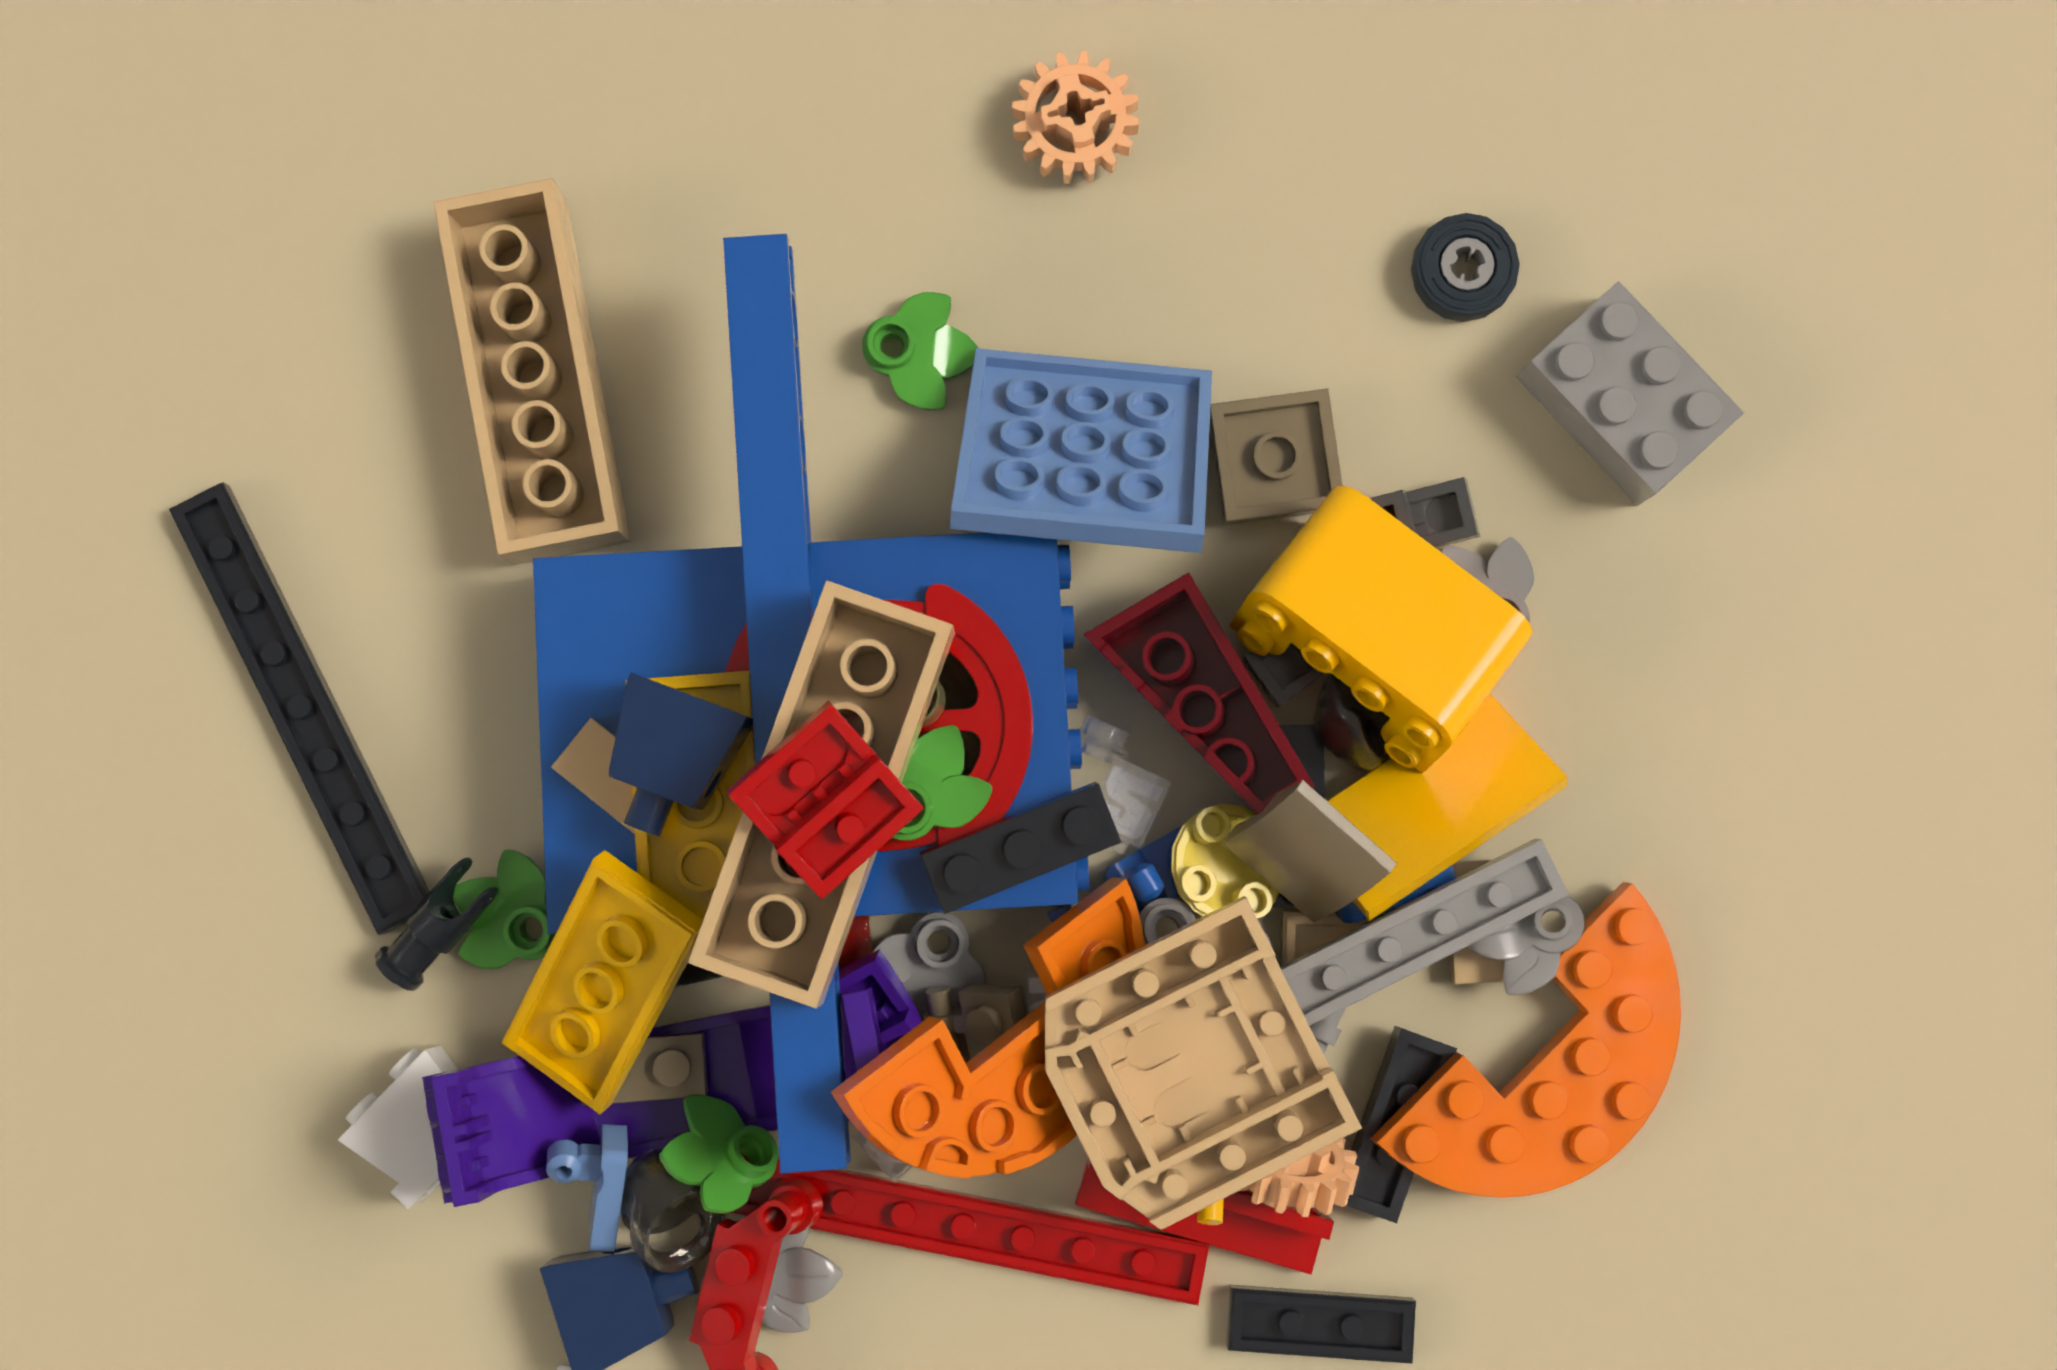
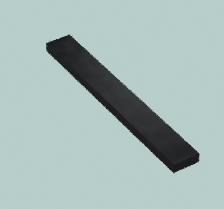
M221 482L170 508L169 511L377 934L384 935L406 924L408 915L430 890L230 485Z

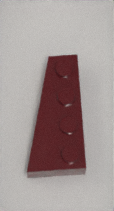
M1189 572L1083 634L1257 814L1265 809L1276 793L1302 780L1313 789H1316Z

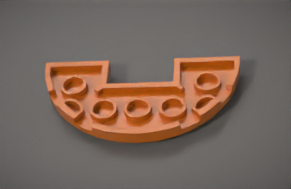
M1110 878L1023 945L1047 995L1145 946L1142 923L1127 879ZM1045 1001L967 1063H965L944 1020L928 1017L831 1091L846 1117L876 1147L908 1165L948 1177L971 1179V1176H984L993 1173L1011 1174L1033 1166L1053 1155L1077 1136L1045 1071Z
M1622 882L1585 920L1584 931L1579 942L1573 948L1562 952L1560 955L1559 967L1552 980L1579 1009L1572 1019L1499 1093L1464 1055L1455 1052L1370 1138L1382 1151L1406 1169L1440 1186L1476 1196L1507 1198L1544 1193L1571 1184L1594 1172L1611 1160L1633 1139L1655 1109L1667 1085L1676 1057L1681 1023L1680 986L1669 942L1650 905L1634 884Z

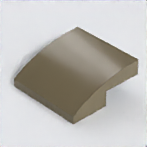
M1304 780L1276 793L1261 813L1235 825L1223 842L1224 845L1312 922L1323 919L1353 902L1391 873L1397 864Z

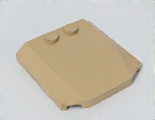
M1245 896L1045 996V1071L1103 1187L1118 1199H1123L1145 1215L1149 1222L1160 1230L1362 1129Z

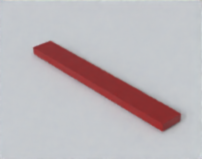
M741 1153L744 1159L750 1163L748 1157ZM779 1156L774 1174L764 1184L752 1188L747 1202L739 1209L731 1212L747 1216L767 1202L771 1193L776 1188L790 1180L802 1179L810 1182L817 1188L823 1203L821 1216L815 1224L809 1227L810 1229L1197 1306L1199 1305L1209 1251V1244L1179 1235L847 1169L780 1173Z

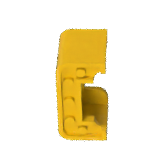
M1336 486L1331 490L1248 594L1229 624V627L1237 632L1242 644L1258 655L1265 656L1268 653L1280 655L1286 651L1291 643L1301 650L1303 658L1309 665L1320 672L1332 673L1351 688L1355 699L1366 708L1376 712L1382 711L1389 717L1381 730L1383 740L1386 742L1384 745L1385 751L1397 763L1408 768H1416L1422 774L1452 746L1533 634L1530 623L1515 607L1366 495L1348 486Z

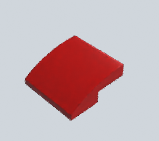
M829 700L726 790L728 796L771 841L776 851L821 900L924 809Z

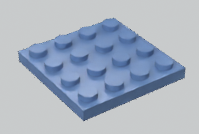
M976 348L951 506L950 529L1202 553L1205 533L1212 371Z

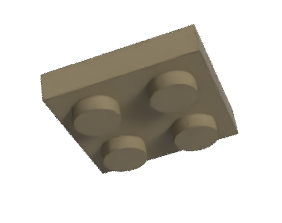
M1328 388L1211 404L1210 426L1225 525L1312 514L1333 488L1343 486Z

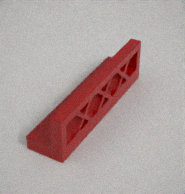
M1088 1157L1075 1205L1160 1230L1149 1222L1145 1215L1123 1199H1118L1103 1187ZM1246 1190L1237 1191L1224 1198L1222 1224L1206 1225L1198 1223V1212L1162 1229V1231L1312 1275L1321 1239L1330 1240L1334 1221L1329 1215H1325L1315 1208H1310L1308 1217H1302L1295 1207L1288 1206L1282 1214L1277 1213L1273 1207L1264 1203L1257 1205L1252 1203L1253 1192Z

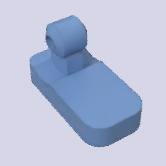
M602 1124L600 1145H578L570 1140H559L554 1142L547 1150L546 1172L553 1181L558 1183H568L575 1179L578 1181H594L589 1216V1251H615L628 1157L627 1125Z

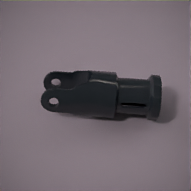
M467 857L458 861L408 915L406 920L408 926L392 945L381 947L375 954L377 968L392 983L399 985L405 990H417L424 982L423 973L441 953L447 954L457 945L498 895L499 889L495 886L481 893L464 913H459L453 900L454 891L458 881L472 866L473 861L471 858Z

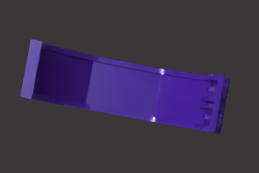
M872 987L840 993L846 1080L884 1051ZM770 1005L652 1028L648 1037L704 1032L708 1094L706 1096L721 1099L732 1105L745 1126H759L766 1131L778 1130ZM520 1056L422 1077L444 1204L453 1202V1207L478 1203L499 1191L549 1178L546 1172L548 1148L559 1140H570L578 1145H600L602 1124L627 1125V1159L661 1152L671 1140L683 1133L690 1132L683 1105L685 1098L612 1103L600 1115L589 1106H582L578 1098Z

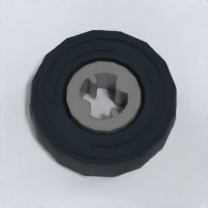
M1463 213L1445 217L1427 229L1414 250L1411 274L1415 291L1427 308L1445 319L1465 322L1485 318L1506 302L1516 286L1520 262L1516 245L1504 227L1486 216ZM1457 255H1466V262L1472 257L1478 263L1479 267L1472 274L1471 281L1464 280V273L1458 278L1451 271L1458 260Z

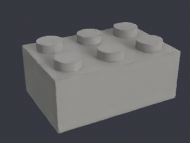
M1619 281L1536 355L1516 376L1637 506L1656 495L1744 414L1733 400Z

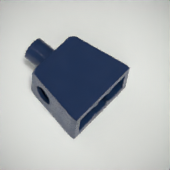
M631 672L626 684L609 766V777L637 787L624 824L660 837L674 802L693 809L703 810L751 732L753 719Z
M648 1242L615 1247L614 1252L587 1251L561 1255L552 1258L540 1268L571 1370H604L667 1335L675 1325L669 1304L699 1294L697 1276L690 1259L685 1258L658 1268L652 1248Z

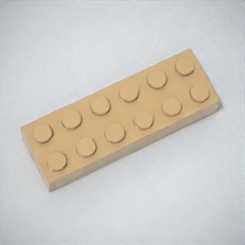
M553 178L433 201L498 555L513 565L532 562L533 558L557 557L631 542L567 199Z
M826 580L762 759L829 700L902 782L955 635L953 624ZM742 812L688 963L815 1009L820 1007L824 1003L877 851L821 900L776 851L771 841Z

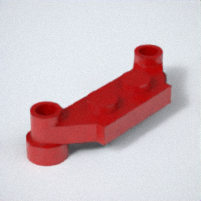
M802 1179L790 1180L776 1188L771 1193L767 1202L740 1221L736 1222L727 1218L717 1224L689 1337L690 1342L700 1346L709 1370H778L776 1364L769 1356L761 1352H755L782 1240L788 1234L801 1233L815 1224L822 1213L823 1203L821 1195L810 1182Z

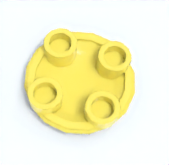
M1217 804L1197 811L1181 826L1172 845L1171 873L1178 894L1194 913L1203 917L1243 896L1247 897L1257 919L1265 916L1271 910L1279 892L1223 844L1235 825L1257 815V813L1240 805Z

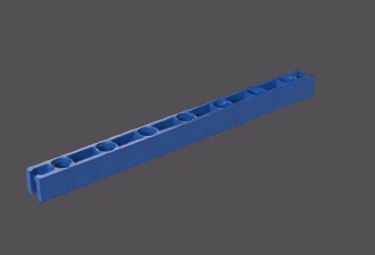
M787 233L723 238L755 765L763 757L816 610L793 249L792 246H789ZM837 964L824 1003L816 1009L769 992L780 1173L846 1169L848 1163L851 1162L849 1121L831 1094L833 1089L846 1080L839 964Z

